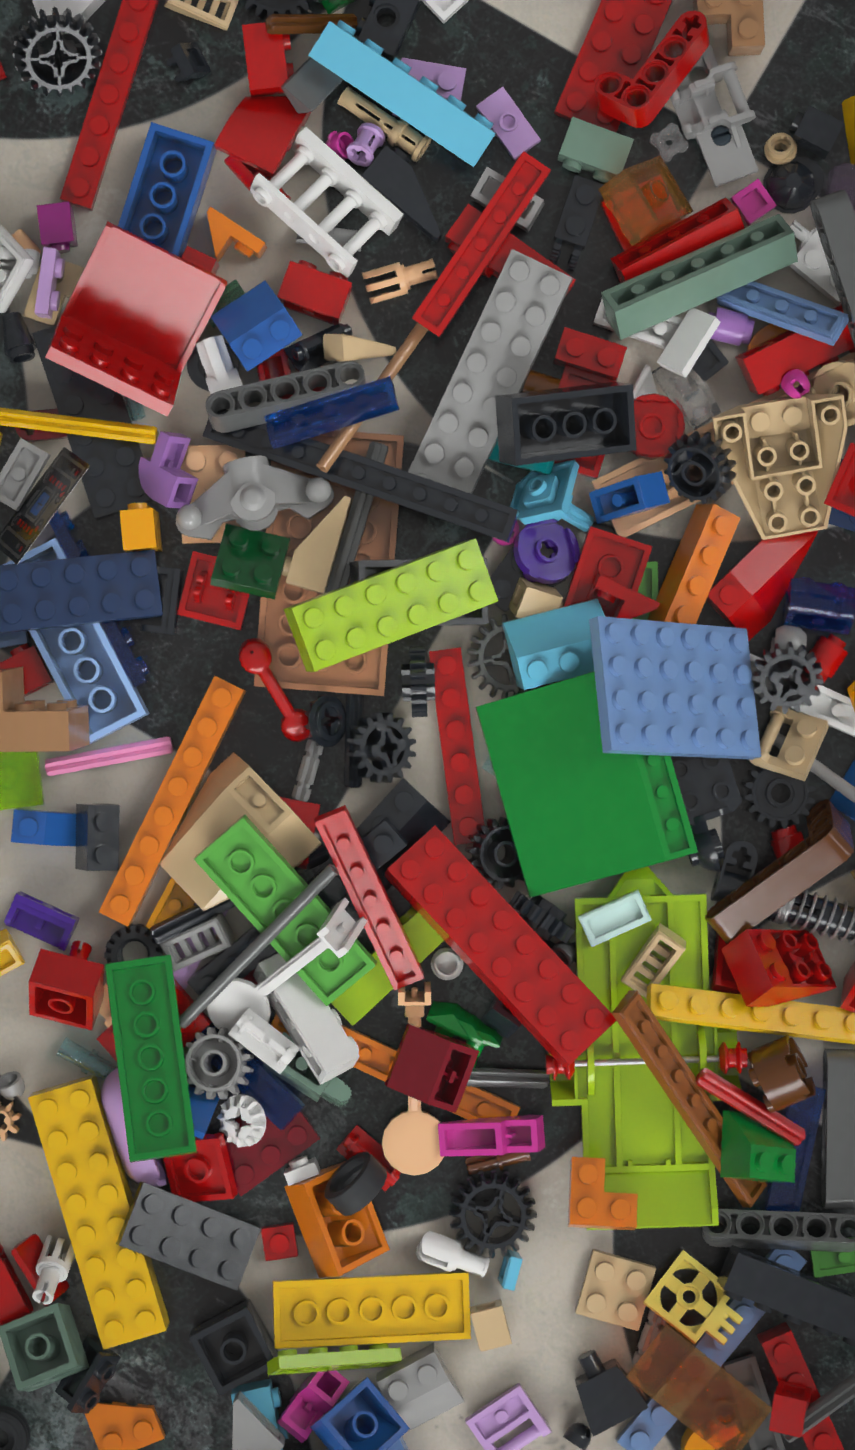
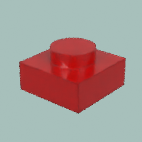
M294 1222L261 1227L266 1261L298 1257Z

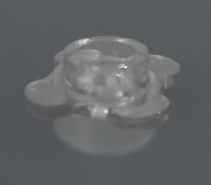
M674 123L668 124L660 133L655 132L650 137V144L656 146L660 153L659 158L663 162H670L674 155L679 152L684 153L688 149V141L683 139L678 125ZM671 140L672 145L668 146L666 141Z

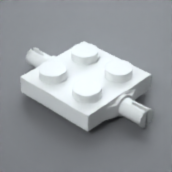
M795 219L791 223L790 228L794 231L795 237L801 241L797 252L798 262L789 265V267L837 306L841 303L817 228L809 232Z

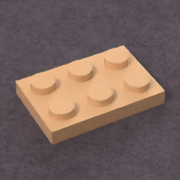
M189 445L180 469L198 478L190 504L224 475L223 466L226 463L246 457V452L228 445ZM236 520L224 522L212 540L188 537L182 534V544H218L222 541L226 524L241 526Z

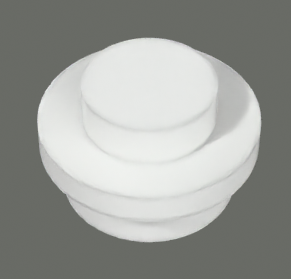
M450 947L439 949L431 959L433 973L442 980L455 979L463 970V960Z

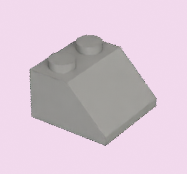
M434 1343L402 1359L401 1362L385 1368L376 1375V1384L382 1395L410 1428L408 1431L464 1402L463 1396Z

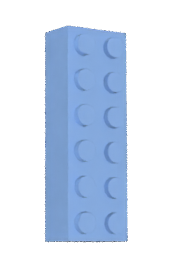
M53 538L26 552L19 563L66 559L69 556L61 541ZM11 560V561H9V562H7V563H5V564H3V565L15 564V563ZM103 623L29 630L63 698L76 699L77 705H88L90 744L150 714Z

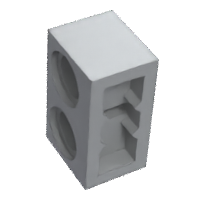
M486 167L470 195L471 199L486 208L506 177ZM535 195L515 225L529 233L545 205L544 199Z

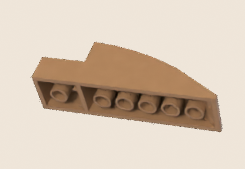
M23 667L0 669V752L72 751L90 745L88 705H77L76 699L57 700V702L47 703V706H45V700L25 701Z

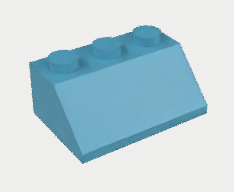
M597 598L502 623L516 684L519 688L527 690L594 672L589 619L597 616L605 617Z

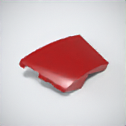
M245 96L229 117L214 147L273 177L286 152L290 151L301 127L305 126L311 112L297 113L287 96Z

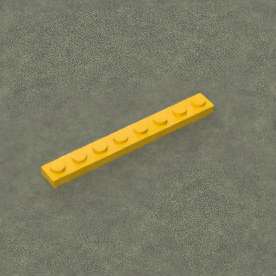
M653 983L647 986L646 1004L657 1020L855 1044V1013L840 1007L788 1001L769 1007H746L741 994Z

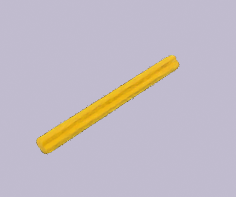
M0 407L1 426L155 444L158 435L157 428L154 426Z

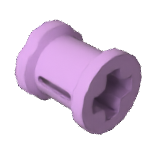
M362 123L357 130V138L346 148L349 160L358 166H370L374 161V152L385 142V134L382 129L372 123Z

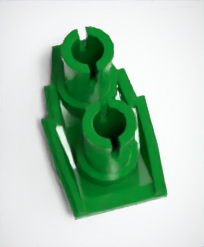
M432 1002L426 1020L436 1025L434 1032L452 1038L456 1035L479 1050L473 1068L476 1067L485 1046L500 1047L503 1037L494 1029L485 1025L475 1015L465 1011L456 1003Z

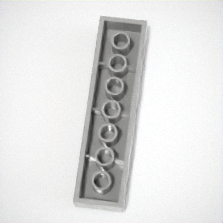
M511 250L410 466L409 473L470 494L473 493L498 440L495 396L520 393L574 278L518 251Z

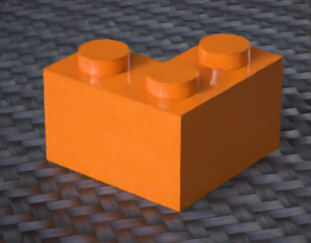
M571 1158L568 1227L635 1230L637 1228L638 1194L604 1192L605 1158Z

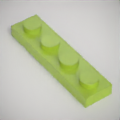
M388 1343L370 1345L369 1350H359L358 1345L340 1347L339 1352H328L327 1347L312 1348L308 1350V1354H297V1349L278 1351V1356L267 1362L268 1375L391 1367L402 1361L401 1348H389Z

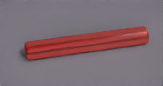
M702 1068L696 1075V1084L792 1145L799 1146L805 1139L804 1128L777 1111L770 1113L764 1103L708 1068Z

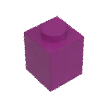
M70 202L36 205L41 245L43 247L56 248L60 254L70 252V247H77L74 210Z

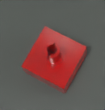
M79 940L72 942L69 955L40 949L29 979V1015L92 1031L104 997V964L89 961L88 957L91 954L92 947L88 943L83 942L80 951L81 941Z

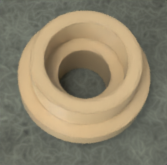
M776 133L765 144V157L773 164H787L796 157L797 144L790 135Z

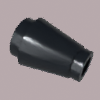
M11 312L5 314L2 317L5 356L9 357L11 363H23L32 360L35 357L34 350L37 347L21 313Z

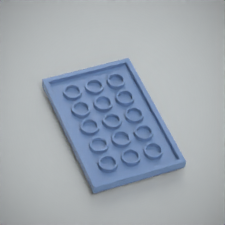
M604 616L589 619L603 753L750 760L761 757L746 628Z

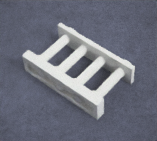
M305 127L297 135L292 147L296 155L269 181L258 173L254 177L250 192L261 206L268 207L321 254L331 269L338 273L341 272L348 278L358 262L353 255L377 230H382L389 236L397 228L404 214L312 131ZM304 165H310L319 173L320 177L293 203L279 189ZM329 186L334 187L344 196V199L317 225L304 211ZM353 208H358L368 217L369 221L342 247L328 233Z

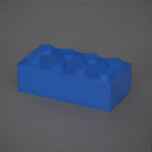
M151 122L118 227L181 258L186 249L217 149L214 147L215 143Z

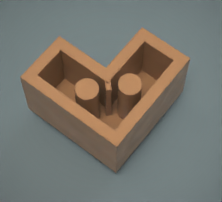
M693 0V10L705 15L707 25L726 24L728 56L761 54L765 47L763 0Z

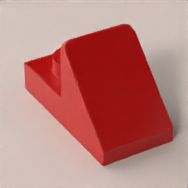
M600 574L596 575L592 586L599 589L596 594L597 596L612 603H615L616 598L621 599L613 616L615 618L632 619L658 609L660 604Z

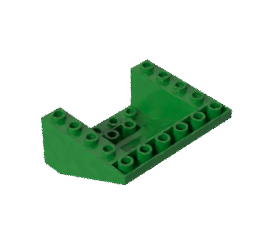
M595 672L475 707L529 898L698 852L671 756L603 753Z

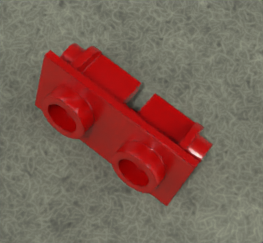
M358 1125L353 1128L336 1148L347 1160L360 1152L371 1154L387 1170V1178L382 1187L385 1192L400 1178L401 1172L390 1165L384 1156L382 1145Z

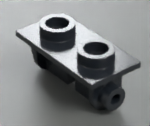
M341 323L336 326L333 325L284 348L283 351L298 372L321 367L332 362L324 359L323 335L346 334L352 336L351 327L348 324L343 325Z

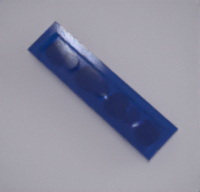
M389 376L264 417L270 444L273 449L400 409L394 384Z
M212 1022L207 1028H215L218 1035L219 1029ZM207 1028L201 1032L205 1036L207 1035ZM248 1049L244 1050L245 1054H252ZM216 1055L211 1063L220 1070L223 1060L220 1055ZM254 1056L252 1060L247 1061V1066L252 1067L254 1071L251 1073L245 1072L244 1075L249 1081L248 1085L238 1084L237 1086L244 1095L254 1098L262 1106L265 1116L280 1130H284L304 1108L305 1104Z
M815 1086V1096L786 1108L785 1117L804 1128L806 1137L799 1146H794L796 1149L795 1183L770 1182L765 1204L767 1211L800 1212L826 1092L825 1088Z

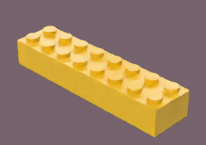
M96 1074L33 1092L28 1097L103 1350L165 1332L170 1321L151 1258L116 1244L133 1197L102 1107L101 1090Z

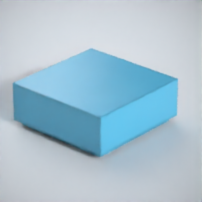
M507 1249L508 1255L503 1257L498 1280L504 1289L514 1291L523 1259L518 1252Z

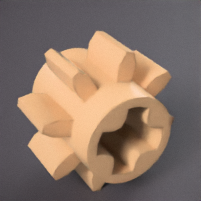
M0 1101V1114L2 1113L6 1116L4 1119L5 1123L0 1127V1138L2 1141L7 1139L8 1130L12 1133L19 1131L18 1126L14 1122L22 1114L14 1113L12 1110L14 1102L9 1103L7 1106H1Z

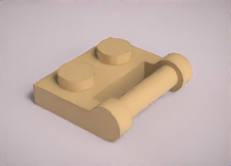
M777 706L774 711H770L771 719L760 741L761 757L750 760V762L760 768L806 781L829 728L828 721L796 712L788 708L787 714H783L781 706ZM782 724H789L791 727L778 756H771L769 753Z

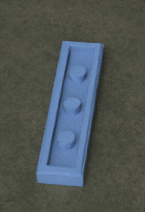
M755 281L717 297V303L720 306L834 346L849 322V317L846 313Z

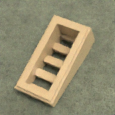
M166 0L164 7L227 31L239 0H213L208 13L203 11L207 0H199L196 7L191 5L192 0H184V2L181 0ZM221 1L226 3L221 18H218L215 14Z
M346 334L323 335L324 359H327V361L394 356L396 353V347Z
M659 923L622 976L621 982L633 990H638L640 995L647 999V986L651 983L660 984L686 950V941ZM662 940L664 943L672 947V951H670L668 948L660 944L659 941ZM654 950L665 957V961L662 962L652 955L651 951ZM646 961L657 968L658 971L654 973L642 963ZM636 971L650 979V983L646 984L634 976Z

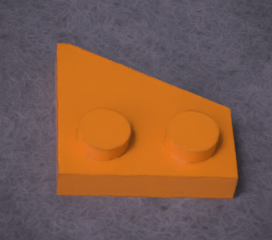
M112 1402V1404L97 1403L90 1410L89 1414H85L98 1450H137L163 1440L166 1436L154 1405L137 1404L132 1406L122 1402Z

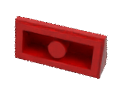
M36 1233L16 1244L11 1250L12 1256L34 1290L39 1279L36 1265L44 1245ZM67 1280L58 1283L53 1301L69 1288ZM43 1293V1296H42V1299H41V1302H42V1303L44 1302V1299H45V1296H46L45 1293Z

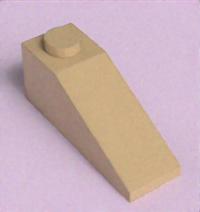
M344 496L295 549L293 557H286L282 575L287 576V584L325 594L352 503L350 497Z

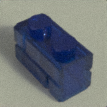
M808 577L791 578L785 596L784 625L849 635L855 618V588L847 587L840 582L826 584L814 582L813 579Z

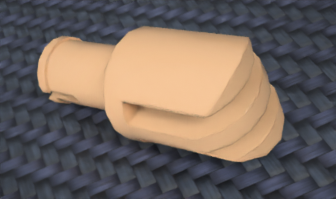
M431 258L407 267L397 262L363 272V279L380 276L395 271L396 275L366 285L367 292L398 284L400 288L369 298L371 305L408 294V290H411L410 286L438 279L436 270L422 273L424 270L435 267L433 259Z

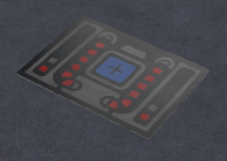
M63 447L26 497L19 511L15 512L0 533V550L15 564L20 562L90 467L88 463L66 447Z

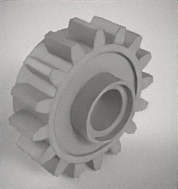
M209 1027L207 1028L206 1036L203 1033L197 1032L195 1034L197 1041L186 1043L189 1049L188 1053L184 1054L186 1071L189 1076L188 1085H196L194 1093L197 1095H201L206 1091V1099L214 1100L218 1093L219 1098L225 1100L228 1098V1090L232 1094H239L240 1091L237 1085H248L249 1083L244 1077L245 1072L251 1073L254 1071L252 1067L247 1066V1061L252 1060L254 1055L245 1054L244 1050L246 1048L231 1036L228 1037V1028L221 1027L217 1035L215 1028ZM216 1055H220L223 1060L222 1068L218 1072H214L211 1067V1061Z

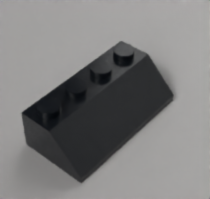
M404 778L400 780L356 828L362 838L387 817L408 842L406 847L376 870L386 892L392 886L384 876L387 868L435 825L442 832L451 822ZM331 857L318 869L314 876L332 862ZM346 894L344 897L349 901L348 906L356 911L349 894Z

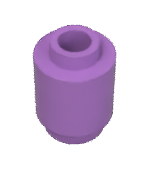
M717 307L715 313L709 312L710 315L715 316L721 322L712 335L711 340L740 346L741 343L749 345L755 319L748 318L746 314Z

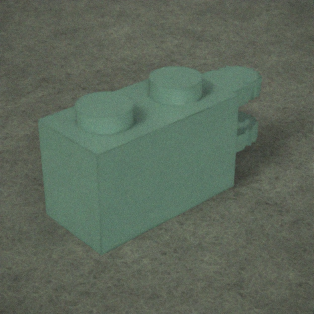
M283 1032V1035L294 1043L291 1036ZM300 1051L296 1053L295 1057L281 1074H278L266 1063L263 1065L264 1068L315 1102H318L322 1097L329 1103H334V1106L342 1107L343 1105L346 1106V1103L351 1098L350 1096H352L351 1087H348V1084L345 1085V1082L337 1077L320 1085Z

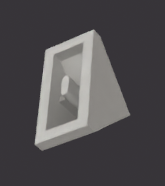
M239 1391L233 1401L232 1450H281L284 1447L286 1437Z

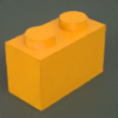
M147 503L127 504L128 510H120L123 550L125 552L144 550L162 552L159 512L151 508Z

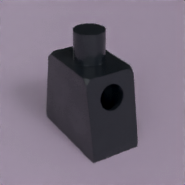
M590 1350L578 1358L585 1373L575 1379V1383L593 1437L649 1408L644 1395L615 1358L602 1364L595 1350Z

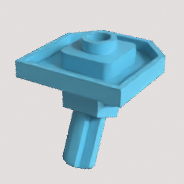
M575 459L554 464L549 475L531 471L516 484L510 507L520 511L518 519L524 525L549 519L557 521L563 519L583 532H587L589 526H592L594 517L571 503L573 498L572 492L579 469V464Z

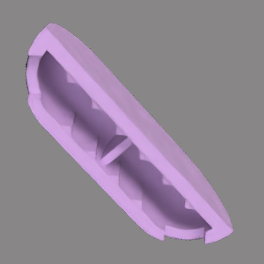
M116 1068L103 1082L101 1103L123 1169L129 1178L137 1184L141 1181L155 1187L168 1185L169 1180L161 1158L133 1163L129 1161L118 1068Z

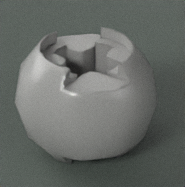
M783 625L775 629L776 637L772 638L770 653L775 652L774 644L776 643L780 645L781 649H786L788 642H792L794 650H797L801 645H805L806 648L807 635L801 628L794 625Z

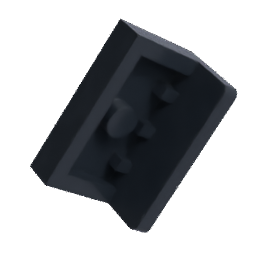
M87 1335L82 1343L90 1368L63 1378L55 1390L58 1395L69 1403L67 1409L71 1413L89 1414L90 1410L97 1405L102 1389L106 1382L113 1377L116 1365L121 1358L110 1348L103 1350L101 1341L92 1335Z

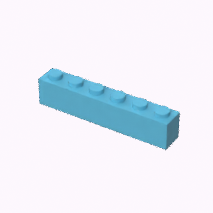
M339 20L337 25L329 21L308 56L474 167L496 134V132L491 130L494 123L479 113L474 118L463 111L467 105L451 94L445 99L436 92L439 88L438 85L424 76L421 77L420 81L409 74L411 67L395 57L391 62L381 55L384 50L382 47L368 38L365 43L355 38L353 35L356 30L342 20Z

